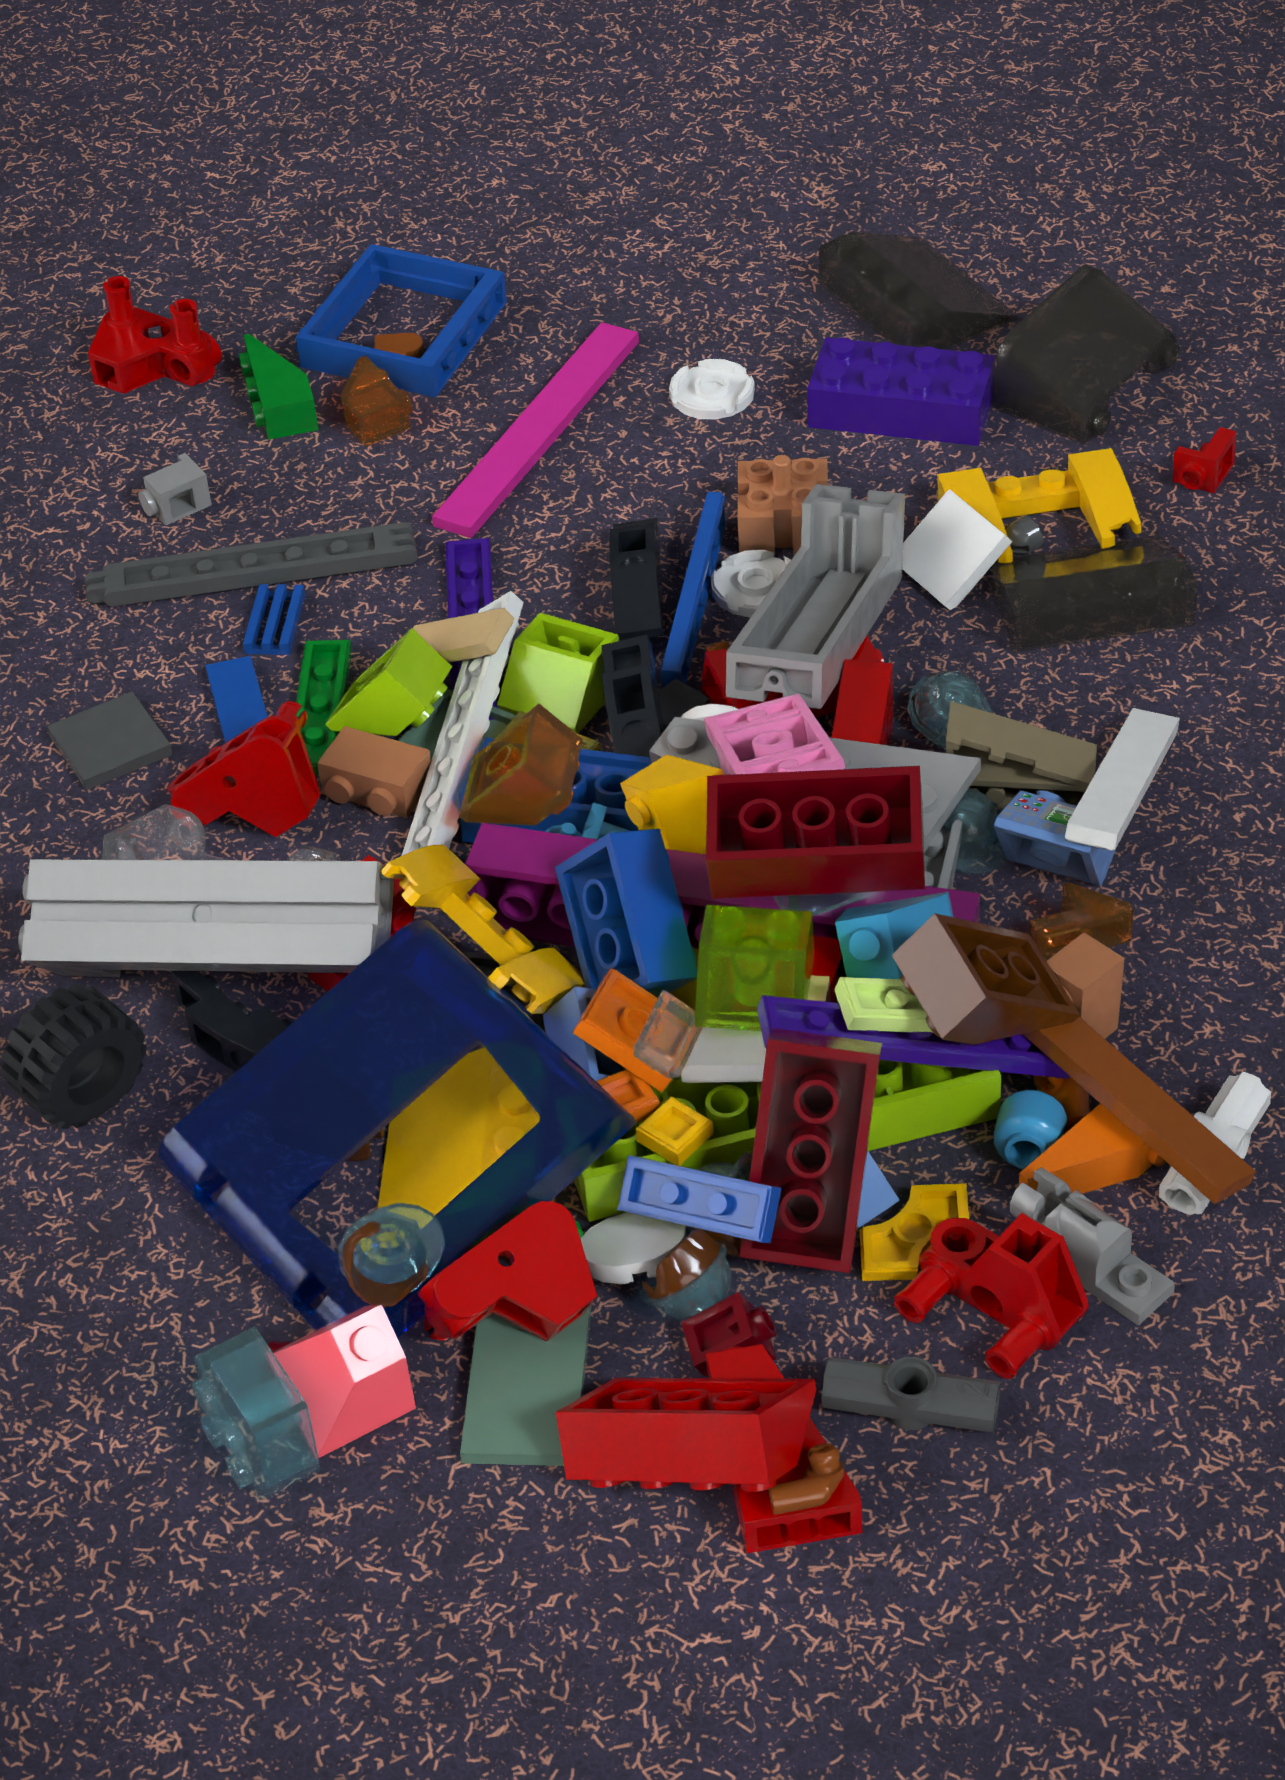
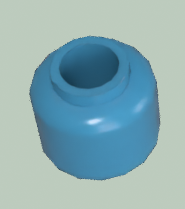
M1024 1090L1015 1092L1007 1097L999 1108L994 1130L993 1142L998 1154L1007 1163L1017 1168L1025 1169L1066 1133L1067 1115L1063 1105L1053 1096L1042 1091Z

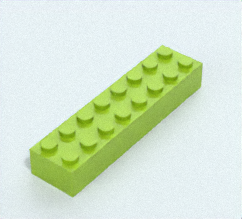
M880 1060L868 1151L997 1119L1001 1099V1074L999 1070L987 1071ZM677 1071L662 1093L649 1085L659 1099L660 1106L672 1096L713 1121L714 1134L680 1166L749 1181L762 1082L686 1083L682 1082L681 1072ZM589 1094L556 1101L561 1145L588 1222L626 1213V1211L618 1210L628 1155L673 1164L637 1142L636 1128L644 1121L611 1133L590 1100Z

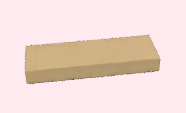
M505 608L414 625L413 629L450 663L496 654L515 618Z

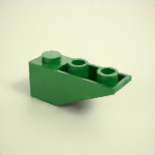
M243 335L246 352L238 354L249 401L252 403L256 428L265 426L268 440L319 430L314 398L307 374L252 335Z

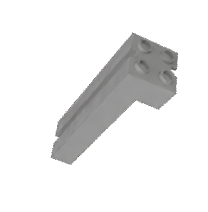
M816 484L802 502L801 547L726 652V697L764 702L770 692L783 693V697L799 693L809 708L821 709L842 676L844 660H852L901 581L905 494L869 490L868 499L859 500L851 499V488L820 484Z
M30 859L29 874L26 875L23 882V897L27 904H32L31 918L24 921V925L21 926L18 935L19 949L22 953L21 961L62 976L120 977L121 970L388 974L394 878H388L382 874L381 870L385 865L378 861Z

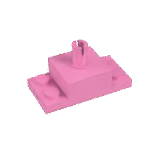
M799 693L704 718L707 736L718 754L720 768L724 775L845 769L844 759Z

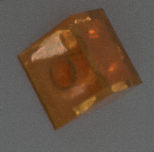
M541 704L536 705L473 757L459 817L466 822L537 825L551 813L554 815L560 814L569 805L574 795L572 786L575 774L580 766L578 758L582 738Z

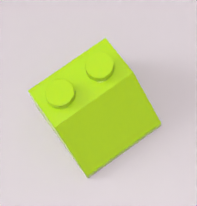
M411 628L351 684L325 725L332 731L340 732L346 726L371 734L397 736L409 724L416 729L432 714L435 709L432 705L447 690L448 687L443 681L453 666Z

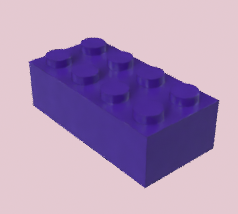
M825 337L807 388L808 427L979 446L995 393V355L981 354L976 351L942 350L930 346L914 347L894 345L890 342L875 343L856 341L843 337Z

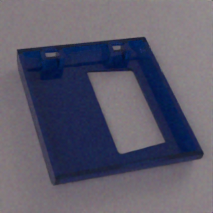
M417 920L398 930L177 1123L163 1139L158 1157L163 1167L310 1327L316 1331L370 1304L364 1302L361 1297H358L353 1292L346 1278L342 1258L290 1215L291 1210L476 1046L485 1047L538 1113L540 1121L368 1275H363L379 1283L392 1284L402 1282L415 1275L424 1260L426 1261L428 1266L426 1279L396 1305L383 1308L398 1339L425 1315L424 1302L418 1296V1292L424 1285L531 1205L540 1201H551L637 1122L620 1103L500 988L493 984L431 922ZM227 1183L229 1186L221 1193L215 1203L211 1196ZM326 1289L329 1294L315 1311L309 1303Z

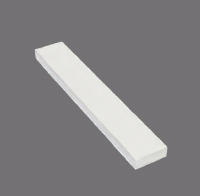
M1136 708L1131 710L1067 823L1065 839L1110 851L1116 849L1176 736L1180 718Z

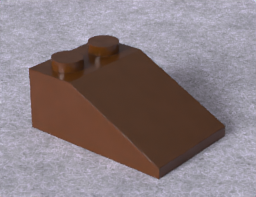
M934 913L892 954L893 959L902 972L901 981L911 994L917 997L927 1014L926 1022L935 1035L946 1041L976 1045L1071 1023L1080 1016L1028 933Z

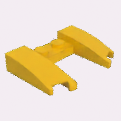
M1112 448L1068 454V470H1045L1039 475L1020 478L1004 476L996 481L987 482L981 468L937 474L938 501L950 489L1006 536L1003 518L1080 507L1102 549L1115 545V535L1111 530L1121 528L1122 524L1127 523L1135 534L1141 533V521L1130 488ZM1011 545L998 558V563L1013 562Z
M444 844L430 845L413 850L388 862L381 870L382 874L388 878L402 879L399 885L405 891L401 896L411 906L440 908L501 966L497 967L488 979L500 989L504 985H514L511 990L518 998L525 1003L530 1000L526 1010L531 1014L545 1013L574 987L585 988L582 973L554 947L530 952L534 946L523 934L513 927L506 931L493 919L497 911L488 901L475 892L471 896L467 894L480 878Z

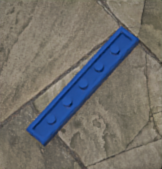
M707 491L661 667L662 688L675 678L684 684L687 683L711 588V575L716 568L726 528L725 496H723V492Z

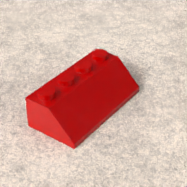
M614 1378L556 1411L566 1480H590V1485L596 1488L611 1487L624 1481H639L640 1487L644 1489L662 1488L674 1482L689 1483L690 1488L693 1490H709L724 1484H741V1489L747 1492L770 1489L776 1486L778 1478L798 1465L816 1394L815 1379Z

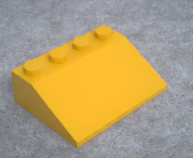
M493 1044L395 1079L376 1222L380 1223V1230L374 1235L373 1245L476 1246L528 1207L540 1202L551 1093V1074L547 1044Z

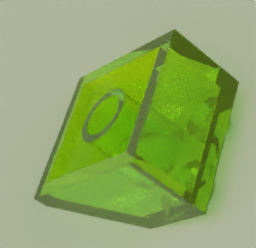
M706 905L699 942L695 1027L761 1031L757 1006L762 995L805 1000L807 982L811 977L814 959L812 911Z

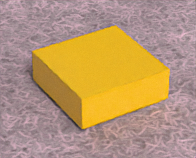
M672 1096L636 1128L637 1142L678 1166L714 1134L713 1121Z

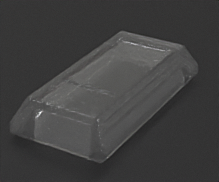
M662 990L634 1045V1056L667 1079L679 1077L706 1022L705 1017L669 992Z

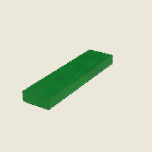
M351 640L305 641L296 703H299L302 707L296 716L298 718L304 710L307 712L306 724L300 732L315 775H319L317 762L340 733L339 731L330 730L325 724L347 691L352 653Z

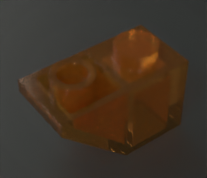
M366 355L358 358L342 391L341 399L345 426L365 447H368L411 429L409 414L412 413V404L408 394L403 389L399 390L390 381L388 374L383 368L378 369Z

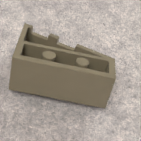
M950 701L946 753L981 758V771L964 795L982 800L994 812H1002L1020 791L1035 795L1037 791H1048L1063 798L1067 804L1078 805L1096 774L1097 744Z

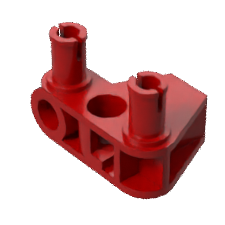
M113 276L107 279L108 282L103 283L109 311L104 315L88 351L95 384L125 394L162 377H167L189 386L206 382L213 377L216 366L222 360V352L216 340L210 334L200 330L195 301L191 299L176 300L174 305H170V313L173 319L171 320L134 307L130 290L131 284L128 278ZM160 326L162 337L150 338L148 329Z
M294 701L284 702L279 706L275 716L262 719L222 746L212 748L208 755L185 769L172 781L167 789L172 795L171 805L176 816L187 824L203 827L230 811L274 837L279 836L308 818L321 793L300 732L307 721L306 710L302 711L297 718L296 714L302 706Z
M540 1201L528 1207L439 1272L421 1288L418 1296L425 1306L424 1330L427 1332L432 1327L434 1328L433 1333L430 1335L431 1339L438 1341L447 1340L450 1337L456 1339L491 1313H495L544 1341H549L585 1314L597 1298V1292L578 1229L570 1211L559 1203ZM498 1259L504 1260L508 1266L501 1265Z
M1023 1213L1000 1236L967 1218L954 1217L943 1220L935 1226L931 1233V1245L920 1256L921 1271L901 1292L894 1296L895 1308L906 1320L912 1323L922 1322L925 1315L945 1294H953L1008 1327L1009 1330L993 1347L985 1352V1355H987L985 1357L987 1365L994 1373L1004 1379H1012L1037 1349L1049 1351L1055 1348L1060 1339L1078 1319L1087 1313L1089 1308L1086 1293L1064 1237Z

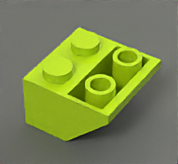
M539 613L514 641L497 707L540 725L578 735L606 702L602 679L605 669L601 645L619 641L618 634Z

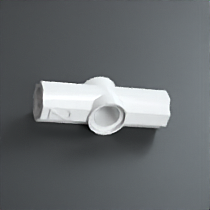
M1242 1071L1237 1076L1229 1075L1206 1113L1197 1112L1194 1117L1240 1158L1244 1159L1250 1144L1251 1134L1270 1105L1271 1091L1265 1088L1259 1077ZM1172 1166L1159 1187V1198L1164 1200L1169 1207L1188 1215L1202 1214L1210 1201Z

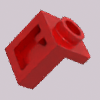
M1219 427L1210 442H1204L1199 451L1179 446L1174 452L1173 482L1182 484L1190 490L1200 489L1215 493L1235 464L1236 431Z

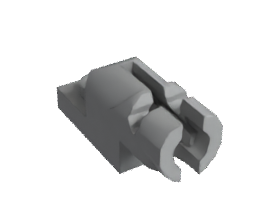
M1041 1167L1034 1171V1180L1038 1182L1037 1191L1023 1182L1015 1190L1010 1202V1213L1012 1216L1017 1218L1023 1213L1063 1236L1083 1288L1138 1326L1174 1293L1175 1282L1131 1253V1229L1098 1208L1077 1189L1071 1193L1065 1181Z

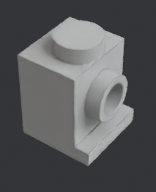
M186 453L178 456L179 462L143 477L146 490L138 494L145 513L150 517L156 515L165 525L212 505L207 476Z

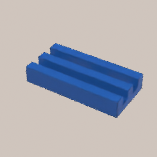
M259 584L243 641L245 654L290 655L305 599L304 585H295L293 591H287L286 584H277L275 591H269L268 584ZM268 600H273L261 645H256ZM284 601H290L279 645H273Z

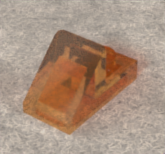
M1065 882L1062 889V912L1030 920L1029 934L1046 961L1084 932L1109 948L1132 941L1133 908L1130 903Z

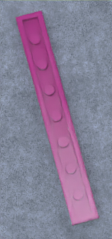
M601 322L432 516L433 527L472 538L639 343L638 332Z

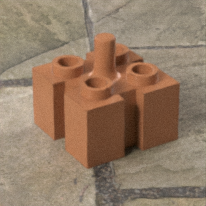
M778 455L773 460L738 461L737 519L739 553L747 550H767L775 555V548H793V555L797 553L801 547L802 502L816 484L828 485L827 459L799 458L790 460L786 455Z

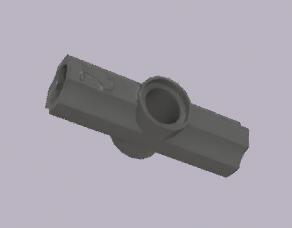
M830 1357L825 1368L821 1401L822 1408L888 1417L891 1423L904 1430H919L927 1427L929 1424L993 1433L998 1416L1001 1381L938 1373L929 1362L918 1357H903L895 1360L890 1366Z

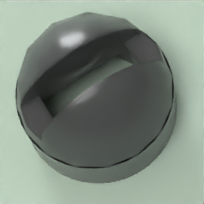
M1027 515L1021 516L1006 528L1007 536L1012 541L1010 544L1012 551L1017 555L1032 553L1044 545L1043 535L1039 527Z

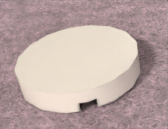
M725 359L698 361V367L689 369L688 365L684 366L671 378L669 387L670 399L674 407L683 414L698 419H720L733 416L743 411L753 401L755 391L752 375L749 377L746 369L740 364Z
M747 550L731 555L723 560L721 568L717 572L714 570L711 575L712 597L721 608L728 612L751 617L791 559L784 556L783 561L775 558L774 553L767 550Z
M626 1212L607 1218L594 1225L580 1239L593 1278L605 1283L626 1284L634 1282L632 1274L647 1272L648 1278L656 1277L657 1265L688 1234L686 1226L683 1224Z

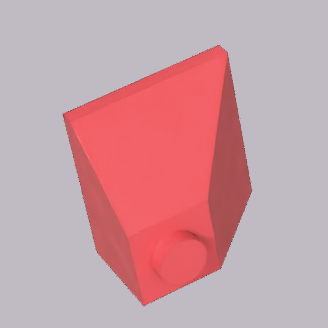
M382 1305L364 1306L265 1356L309 1452L315 1460L416 1409L406 1356Z

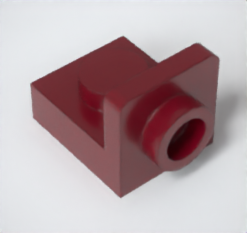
M740 1292L681 1322L693 1365L704 1376L707 1375L706 1353L722 1351L729 1347H747L762 1344L772 1360L777 1359L771 1338L777 1335V1331L770 1315L762 1306L755 1308Z

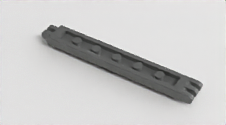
M408 522L107 564L103 567L102 571L91 572L85 576L86 599L91 603L105 602L109 606H120L259 586V584H274L414 563L418 558L413 526Z

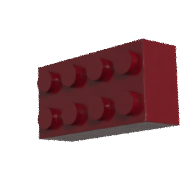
M920 766L707 776L706 865L712 899L925 890L923 801Z
M772 1028L767 1040L749 1181L779 1187L781 1192L771 1243H761L742 1238L739 1257L850 1273L856 1241L882 1043Z

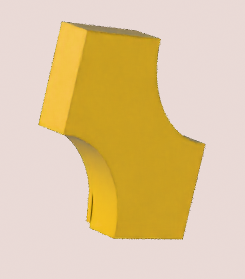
M966 1183L912 1185L907 1204L896 1216L881 1224L862 1227L860 1229L862 1281L913 1280L918 1275L921 1254L931 1245V1233L935 1226L943 1220L954 1217L969 1219Z

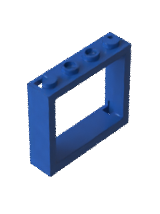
M370 244L357 261L355 260L352 268L344 278L335 285L334 290L323 304L317 307L315 314L306 325L299 330L296 336L297 345L295 350L299 355L300 367L436 398L507 303L504 272ZM380 283L464 301L420 359L336 340Z

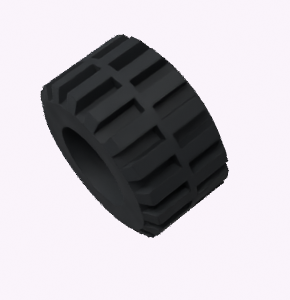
M73 984L68 990L61 987L54 990L50 997L46 998L43 996L35 1002V1007L29 1012L26 1011L19 1019L21 1022L17 1028L12 1029L8 1037L10 1043L4 1048L2 1059L5 1061L1 1067L2 1075L7 1079L6 1084L48 1123L51 1125L56 1124L61 1129H69L72 1125L76 1128L87 1125L90 1120L101 1117L106 1111L121 1102L120 1099L124 1094L129 1093L135 1083L133 1081L135 1077L141 1073L144 1065L141 1060L146 1055L147 1046L143 1043L145 1035L143 1030L138 1027L139 1025L106 996L89 985L85 988L81 984Z

